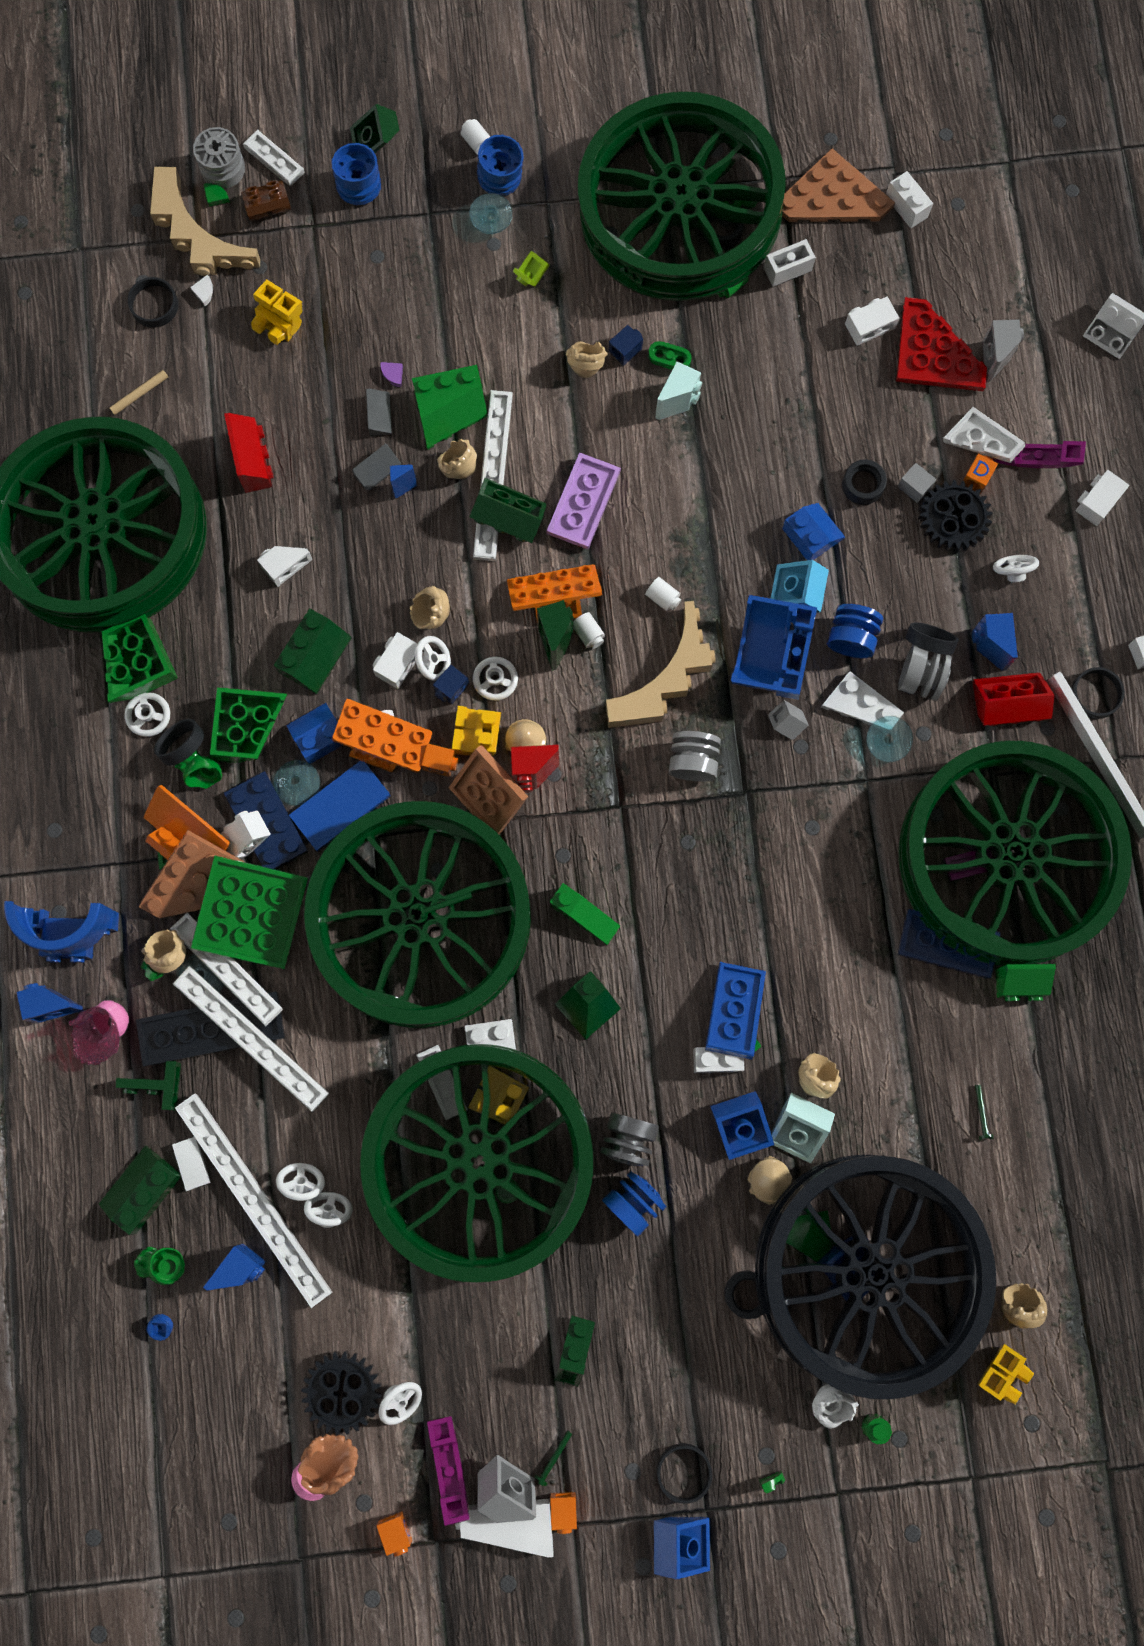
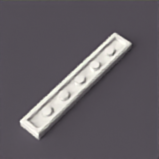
M186 913L170 929L176 930L179 938L184 940V944L267 1026L283 1010L282 1007L232 957L192 949L191 944L197 922Z

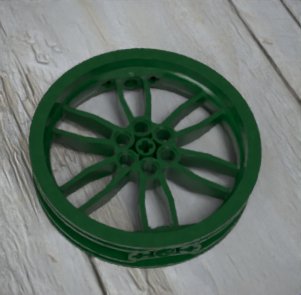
M698 92L663 93L644 98L623 108L596 132L587 146L579 169L578 197L581 228L592 256L608 275L623 286L637 293L657 299L673 301L695 300L719 294L728 288L736 286L749 277L763 263L773 248L780 230L786 180L784 164L778 146L768 130L752 114L733 102L710 94ZM673 132H696L712 136L703 145L690 166H683L681 164L678 144ZM665 134L672 153L673 162L664 164L652 148L649 137ZM641 142L648 163L658 177L628 169L608 168V166L623 151ZM725 142L732 151L725 158L705 170L703 167L707 159L720 143L723 144ZM743 155L752 161L764 180L765 189L740 184L714 183L724 176ZM599 181H608L628 185L640 191L598 190ZM723 201L764 202L765 208L764 212L733 207L723 203ZM597 203L623 208L648 209L638 216L618 238L604 228L598 213ZM705 215L732 223L755 224L758 226L746 240L724 254L717 235ZM656 222L659 224L653 236L640 251H636L628 244L640 232ZM672 226H679L681 228L685 252L690 264H670L647 258L659 247ZM698 228L710 244L715 258L702 262L698 261L690 239L689 230Z
M112 417L73 419L51 426L32 436L16 448L0 466V580L16 599L39 619L56 627L71 631L102 632L144 614L147 618L152 617L168 606L184 590L195 574L201 561L207 538L205 506L201 494L179 454L165 439L152 430L128 420ZM109 452L128 453L150 460V465L130 476L109 495L111 482ZM100 453V469L96 487L88 489L85 480L83 456ZM73 460L74 474L80 496L76 500L71 501L50 487L38 483L56 468ZM156 476H161L164 480L163 485L146 495L129 501ZM31 491L54 501L62 508L60 512L37 510L24 506L22 503ZM173 493L180 499L181 519L176 535L151 525L129 521L155 508ZM17 514L42 524L62 527L34 541L15 556L11 552L12 530ZM130 536L151 538L171 544V547L164 558L137 548L129 542ZM60 548L49 561L32 574L28 573L25 569L26 564L45 553ZM115 548H120L138 560L156 567L139 582L117 593V577L111 551ZM81 553L79 566L80 600L58 599L40 592L37 587L38 585L59 573ZM95 560H102L106 573L108 596L90 600V581Z
M999 741L972 748L958 755L944 765L924 785L905 815L899 838L898 861L904 890L913 909L920 912L923 916L919 917L927 928L935 932L939 940L945 936L946 938H944L943 943L952 949H955L957 943H959L956 951L964 956L963 947H966V952L970 956L980 954L978 958L974 959L976 961L987 964L991 961L996 966H1005L1007 964L1043 963L1080 947L1096 936L1113 918L1124 898L1131 874L1132 851L1128 827L1121 808L1107 786L1092 770L1067 753L1047 745L1028 741ZM1002 766L1015 767L1031 775L1020 797L1013 823L1009 822L996 793L979 770ZM967 775L972 778L987 803L994 821L993 825L973 808L956 785L957 781ZM1039 780L1047 786L1054 787L1053 790L1055 792L1045 811L1034 823L1027 819V813L1032 792ZM946 790L950 793L963 815L985 837V841L961 837H924L930 814ZM1064 792L1078 802L1088 816L1096 834H1070L1044 840L1040 837L1039 830L1056 809ZM996 829L1004 833V839L996 835ZM1019 829L1026 831L1027 838H1023L1019 834ZM1098 842L1101 861H1075L1052 856V848L1069 843ZM924 846L956 847L975 851L976 859L960 864L925 865ZM1033 848L1040 851V858L1033 854ZM986 849L994 853V859L988 858ZM1011 850H1014V851H1015V854H1014V855H1016L1015 858L1012 856V853H1013V852H1011ZM1042 866L1064 870H1101L1100 883L1095 898L1082 917H1079L1065 893L1042 870ZM982 867L985 868L988 872V877L971 898L963 917L947 909L937 895L928 874L958 873ZM1023 868L1030 871L1031 878L1024 876ZM1000 869H1004L1007 872V879L1000 876ZM1033 883H1036L1055 901L1071 922L1072 927L1058 934L1041 907ZM1014 884L1019 887L1030 913L1048 936L1047 940L1033 943H1011L995 935L1007 911ZM994 885L1000 888L995 915L989 928L986 929L972 922L973 919L971 917L982 896Z
M410 801L384 806L371 811L352 822L332 840L318 860L310 878L305 899L304 919L308 945L314 961L326 981L343 999L368 1016L388 1024L408 1028H431L451 1024L473 1015L492 1002L505 989L514 977L524 957L530 934L531 912L528 889L522 869L512 850L495 830L476 816L462 809L436 802ZM408 826H417L429 830L421 853L418 879L415 885H407L393 860L375 841L377 836ZM439 834L454 839L455 842L447 863L437 879L432 881L427 879L428 858L434 838ZM462 841L482 848L494 861L503 876L502 879L474 884L447 896L440 894L455 865ZM366 843L373 846L395 875L399 885L395 886L392 891L372 879L353 859V855ZM346 863H350L369 885L391 901L388 909L354 910L328 916L329 901L334 884ZM503 886L508 889L509 906L477 912L455 911L454 905H450L445 915H438L436 911L425 914V919L420 917L419 920H416L414 913H419V905L426 908L469 892L473 895ZM430 887L433 889V894L429 898L421 897L422 889ZM402 892L410 894V898L406 903L398 902V896ZM508 913L511 914L507 942L493 968L489 967L470 945L447 928L450 921L482 920ZM395 914L402 916V921L397 926L390 924V919ZM359 918L383 919L384 927L363 937L335 944L331 943L328 925L332 923ZM432 927L441 928V934L437 938L429 936V930ZM412 931L418 934L417 940L414 943L406 942V935ZM393 933L397 934L398 939L383 965L375 991L360 987L347 974L335 954L338 950L366 945ZM446 939H449L468 952L487 972V976L474 988L468 987L448 963L440 948V945ZM430 944L445 969L465 990V994L453 1000L431 1006H420L409 1002L417 979L421 947L423 945ZM406 948L412 951L410 974L404 994L398 998L384 993L383 988L392 966L402 950Z
M471 1044L450 1048L431 1055L407 1069L388 1087L376 1104L368 1121L361 1148L360 1171L363 1192L369 1211L381 1233L402 1256L416 1266L434 1275L462 1282H491L510 1278L535 1267L547 1259L565 1242L577 1225L586 1206L593 1177V1145L589 1125L581 1105L568 1085L552 1069L536 1058L512 1048L491 1044ZM480 1065L482 1068L484 1096L480 1123L471 1124L462 1098L459 1069L462 1066ZM489 1066L513 1071L532 1081L543 1090L540 1096L521 1108L497 1133H493L488 1129L491 1100ZM450 1069L453 1071L455 1103L464 1132L461 1136L454 1135L432 1118L406 1107L413 1091L430 1078ZM545 1098H550L557 1106L561 1116L537 1133L511 1143L506 1133L521 1116ZM408 1115L429 1126L447 1141L444 1148L440 1149L421 1145L397 1135L398 1132L396 1130L403 1116ZM566 1123L573 1149V1169L567 1182L541 1169L510 1161L509 1153L539 1140L559 1124ZM472 1130L481 1131L483 1135L481 1142L477 1143L471 1140L470 1132ZM392 1140L415 1152L445 1159L448 1168L419 1181L397 1198H391L385 1177L384 1154ZM493 1141H502L505 1144V1150L501 1153L495 1152L492 1148ZM459 1144L463 1149L462 1155L458 1157L453 1156L450 1152L451 1145ZM478 1155H481L483 1157L482 1161H485V1164L475 1166V1161L472 1160V1157L476 1158ZM497 1165L505 1166L507 1175L504 1177L496 1176L494 1167ZM461 1169L465 1174L464 1180L456 1181L452 1176L453 1170ZM513 1172L538 1177L559 1186L561 1193L555 1206L552 1205L550 1207L529 1196L510 1181ZM445 1179L451 1187L435 1206L412 1223L407 1224L398 1212L397 1204L419 1189ZM478 1179L484 1180L487 1183V1189L482 1192L476 1190L474 1182ZM496 1186H502L527 1205L551 1215L546 1229L527 1244L510 1252L504 1250L502 1219L493 1190ZM459 1189H464L469 1193L466 1219L468 1256L442 1250L424 1240L414 1231L418 1225L437 1213ZM486 1198L495 1223L498 1254L477 1257L475 1254L473 1226L476 1199Z

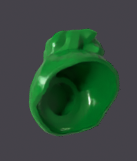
M197 750L186 760L175 765L176 769L183 772V781L188 787L207 789L222 779L220 765L209 757L201 756Z
M147 1247L134 1260V1266L139 1277H149L160 1285L175 1283L185 1272L184 1259L180 1252L174 1248L163 1247L156 1249L155 1247Z

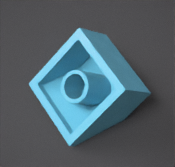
M814 560L777 564L770 599L817 607L816 613H820L829 570Z

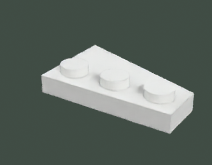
M974 407L943 438L944 443L1009 463L1025 447L1024 441Z

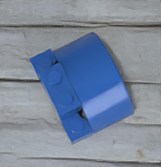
M749 595L734 673H732L731 683L776 692V696L799 700L817 607ZM791 623L794 624V630H790Z
M4 901L5 918L11 931L24 944L38 949L39 956L46 958V962L60 963L61 959H70L71 963H84L85 959H93V946L103 936L110 935V932H118L119 913L101 903L90 904L86 919L49 918V911L40 909V911H34L33 908H23L15 905L13 901ZM40 930H42L41 938L37 935L40 934Z

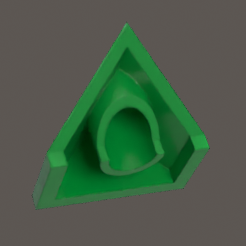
M828 1210L817 1212L831 1230ZM808 1214L797 1218L786 1242L816 1262L829 1252L833 1245L819 1231Z

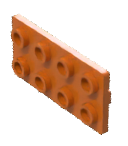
M594 564L507 579L513 611L535 607L536 619L537 608L564 600L566 607L570 606L573 617L578 618L582 615L580 599L602 595Z
M346 699L332 740L350 747V757L389 772H392L396 766H400L418 773L421 769L432 731L351 699Z
M163 785L156 788L144 814V819L157 829L147 836L146 842L168 860L187 830L217 847L225 851L227 850L230 842Z

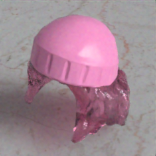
M111 1000L102 1001L97 1006L80 1012L74 1020L68 1022L70 1026L74 1025L71 1036L74 1038L73 1053L75 1058L80 1059L82 1064L87 1062L88 1065H99L118 1051L120 1037L125 1033L129 1023V1016L123 1006Z

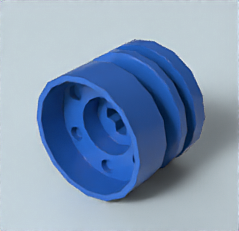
M493 135L485 139L480 145L477 178L482 189L489 194L506 196L513 193L520 185L524 159L523 150L512 137Z
M350 143L340 147L332 158V170L338 194L344 201L353 205H364L373 201L381 190L380 173L374 151L367 145L360 143Z
M858 604L838 605L835 613L836 616L833 620L835 627H832L827 642L828 647L848 657L860 659L873 657L878 641L875 636L880 633V626L884 619L883 616L874 609Z
M630 1170L627 1176L633 1181V1184L629 1186L625 1181L621 1180L620 1184L625 1192L621 1195L612 1189L602 1201L638 1237L649 1226L643 1215L647 1212L652 1217L657 1218L658 1215L651 1207L655 1204L663 1211L667 1206L663 1203L660 1194L643 1177L634 1174Z

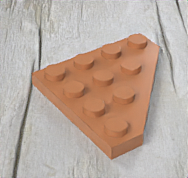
M832 148L784 194L782 217L788 222H797L798 220L828 222V219H840V222H856L858 219L880 221L894 208L895 202Z
M187 830L143 897L139 908L158 918L200 910L214 855L244 861Z

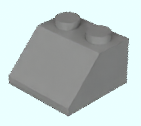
M1020 320L992 321L982 341L984 364L987 367L986 382H990L1011 360L1013 354L1017 352L1018 345L1024 338V330L1020 328Z
M496 1455L478 1472V1511L496 1523L535 1519V1478Z

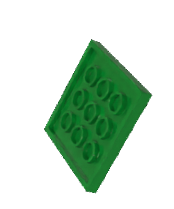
M214 855L191 948L285 969L308 877Z

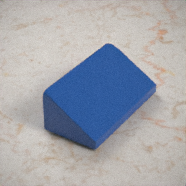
M413 465L390 466V480L395 498L400 497L417 486Z

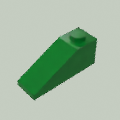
M562 883L550 901V907L606 945L609 944L620 928L618 923L564 883Z

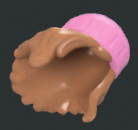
M335 1433L331 1435L325 1434L323 1437L318 1436V1438L312 1440L311 1444L305 1448L301 1461L293 1470L291 1477L293 1490L300 1498L307 1501L319 1500L325 1495L335 1494L341 1487L352 1480L353 1476H355L358 1450L355 1446H352L351 1439L345 1440L344 1436L336 1435Z

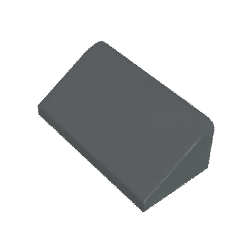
M366 389L370 436L392 435L390 392Z
M385 443L353 468L352 473L368 492L390 475L391 465L402 464Z

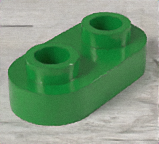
M662 341L654 342L649 347L648 358L654 365L673 370L677 360H682V364L688 367L691 365V353L685 348ZM660 353L663 356L657 357L656 354Z

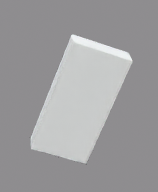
M193 1137L173 1144V1150L185 1190L189 1191L211 1183L200 1145L196 1138Z

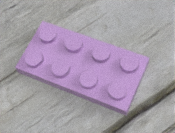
M579 453L548 526L547 534L589 549L621 468Z

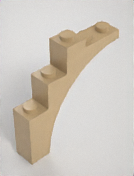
M154 167L150 214L156 226H171L170 239L175 250L182 252L191 250L190 264L194 274L201 276L216 275L217 267L224 269L231 267H242L244 269L260 268V257L257 249L239 247L223 242L207 233L193 220L183 204L181 179L176 167Z
M694 601L684 603L682 639L677 652L668 666L653 681L641 689L622 697L606 700L608 728L663 721L664 714H667L666 700L662 699L687 696L688 689H691L690 675L686 674L711 671L712 664H715L714 650H710L709 643L700 644L703 643L702 629L698 630L697 622L700 621L699 608H695Z

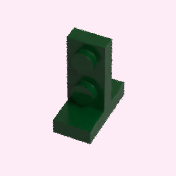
M166 1061L164 1080L116 1078L115 1088H122L123 1093L137 1094L138 1089L147 1090L148 1095H161L163 1091L162 1110L177 1111L175 1107H177L181 1063Z
M571 1316L554 1381L575 1387L579 1386L584 1374L585 1362L595 1322Z

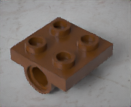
M269 181L264 186H251L241 192L250 221L268 217V211H272V214L276 215L291 210L283 181Z

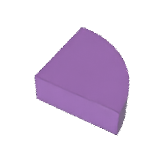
M381 362L383 376L393 386L401 387L403 364Z

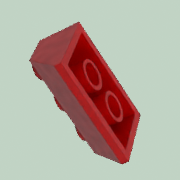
M225 413L224 416L236 472L245 493L271 488L270 479H274L271 465L267 466L266 463L269 453L267 446L262 444L261 439L265 438L262 425L257 424L255 417Z
M1040 672L973 679L977 714L983 725L996 726L1004 723L1017 724L1023 721L1052 719L1054 693Z
M559 745L511 747L512 777L525 793L537 789L559 766Z

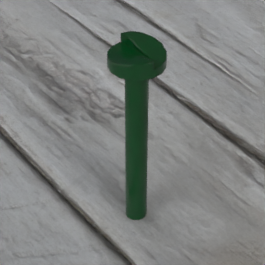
M471 892L426 908L419 905L418 909L422 912L420 916L422 919H425V914L473 897Z
M975 1085L983 1135L979 1136V1141L994 1139L993 1134L988 1132L981 1085Z
M566 1432L540 1476L535 1475L534 1478L540 1485H548L545 1479L571 1438V1432Z

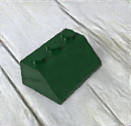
M484 478L469 517L478 524H487L494 527L499 533H508L515 536L521 542L532 543L541 524L547 503Z
M564 600L537 608L538 631L552 671L556 670L571 643V634H574L572 628L574 627L572 621L574 620L570 606H565Z
M309 608L275 662L274 667L279 674L318 694L352 637L330 619Z
M145 1145L100 1201L99 1205L109 1219L128 1235L137 1234L182 1177L181 1173Z

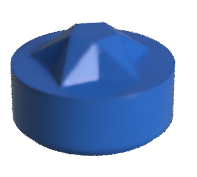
M164 1314L154 1315L147 1325L148 1335L158 1341L167 1339L173 1330L172 1320Z

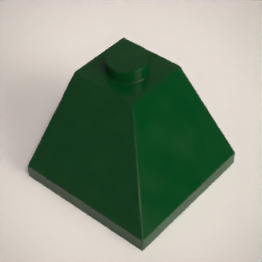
M375 104L350 127L353 143L367 145L374 153L386 145L400 130L396 111Z
M591 971L555 1003L557 1008L585 1040L621 1010L608 990Z

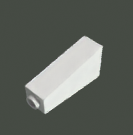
M550 1499L536 1500V1518L533 1520L496 1523L490 1518L483 1516L478 1511V1504L468 1505L469 1521L455 1524L456 1530H460L461 1538L544 1557H553Z

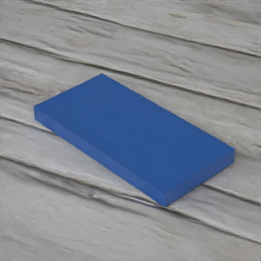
M359 761L289 814V816L318 852L332 842L348 825L371 812L391 795L368 765L363 761Z
M723 962L719 963L705 1050L753 1059L766 971Z

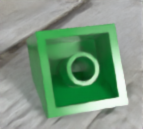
M1007 964L995 969L997 998H1005V1002L1019 1001V997H1028V1001L1031 1002L1043 1001V997L1051 995L1056 965Z

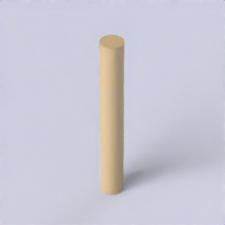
M162 370L109 407L110 410L116 415L167 379L168 375Z

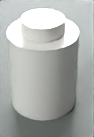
M476 119L467 120L462 125L461 136L478 155L480 145L485 139L490 137Z
M660 577L654 580L645 594L665 611L669 609L674 610L681 602L679 598L681 593Z
M590 612L579 616L573 621L574 627L572 628L586 648L592 647L594 649L604 642L605 634Z

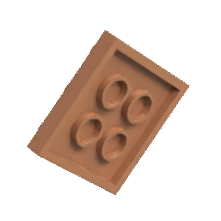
M482 745L474 750L449 786V789L472 815L485 822L499 835L528 798L527 794Z

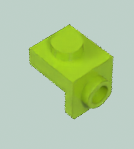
M530 251L520 268H514L513 272L518 275L516 280L527 287L530 284L536 287L550 264L535 252Z

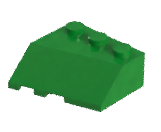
M477 365L412 378L428 450L441 440L449 439L457 431L466 429L488 416Z
M145 614L102 631L109 703L132 699L178 679L152 620L147 618Z
M217 687L210 749L211 759L217 762L228 763L257 760L287 694Z

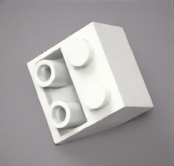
M1112 293L1083 337L1120 359L1144 325V312Z

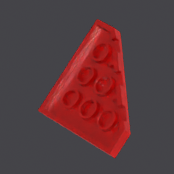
M905 297L903 301L896 382L983 392L986 388L987 367L982 361L979 362L972 354L973 351L952 332L953 328L945 319L935 313L928 300Z

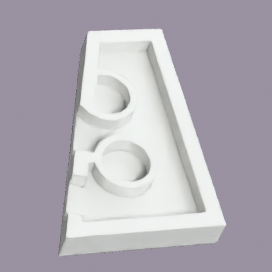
M850 671L821 706L823 709L841 713L840 715L861 720L865 724L887 732L892 729L904 714L903 711Z

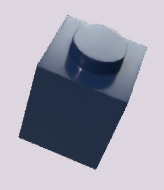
M627 325L609 341L608 352L624 366L642 350L643 337L637 329H632Z
M450 664L433 684L435 696L444 703L448 701L453 704L468 687L469 680Z

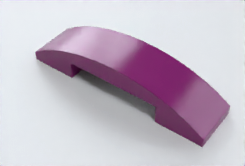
M1063 441L1062 445L1025 444L1023 450L1010 463L996 458L992 459L996 463L1025 468L1078 466L1084 464L1086 441Z
M452 1417L429 1421L427 1425L438 1477L444 1526L469 1521L466 1487Z

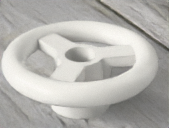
M1030 555L1007 556L997 560L993 564V570L998 574L1007 575L1010 582H1020L1026 579V573L1035 570L1039 566V560ZM1007 563L1009 564L1008 566H1006V567H1004V568L1000 567V566H1002V565H1004V564H1007Z
M426 636L418 642L415 650L417 667L427 679L437 681L451 664L449 650L444 642L435 636ZM428 643L436 644L442 651V654L434 652ZM439 662H444L442 671L438 674H433L435 665Z
M502 657L484 659L477 665L473 673L474 688L482 697L488 700L497 701L507 698L514 692L518 683V674L514 665ZM497 664L504 665L509 670L511 680L504 678V672ZM487 665H490L486 671V681L480 684L479 677L481 671ZM493 675L499 676L497 680L491 679ZM500 684L508 687L504 692L498 694L486 691L492 685L497 686Z
M147 692L132 698L125 709V722L128 728L133 733L143 737L159 734L166 728L170 720L168 703L163 697L155 693ZM147 699L157 701L163 709V714L156 713ZM135 707V715L138 719L133 723L132 710ZM145 711H150L148 716H143ZM151 720L161 721L153 729H140L145 722Z
M294 1163L284 1167L278 1173L276 1185L280 1193L292 1200L305 1201L318 1196L322 1192L325 1179L321 1171L316 1167L306 1163ZM297 1170V1176L292 1181L283 1183L284 1177L288 1173ZM305 1171L312 1173L317 1178V1185L308 1181L307 1177L304 1176Z
M321 1192L318 1196L307 1200L304 1205L306 1217L311 1222L324 1228L343 1224L351 1217L353 1212L351 1202L345 1196L334 1192ZM328 1199L322 1206L311 1208L315 1202ZM335 1201L344 1205V1214L336 1209Z
M405 1382L388 1388L379 1407L378 1414L380 1420L384 1424L395 1425L409 1418L421 1402L422 1390L420 1386L414 1382ZM415 1393L411 1405L407 1409H405L408 1400ZM395 1409L398 1412V1416L388 1417L386 1410Z

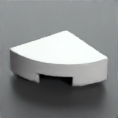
M206 275L190 287L204 306L211 301L213 284L210 277Z

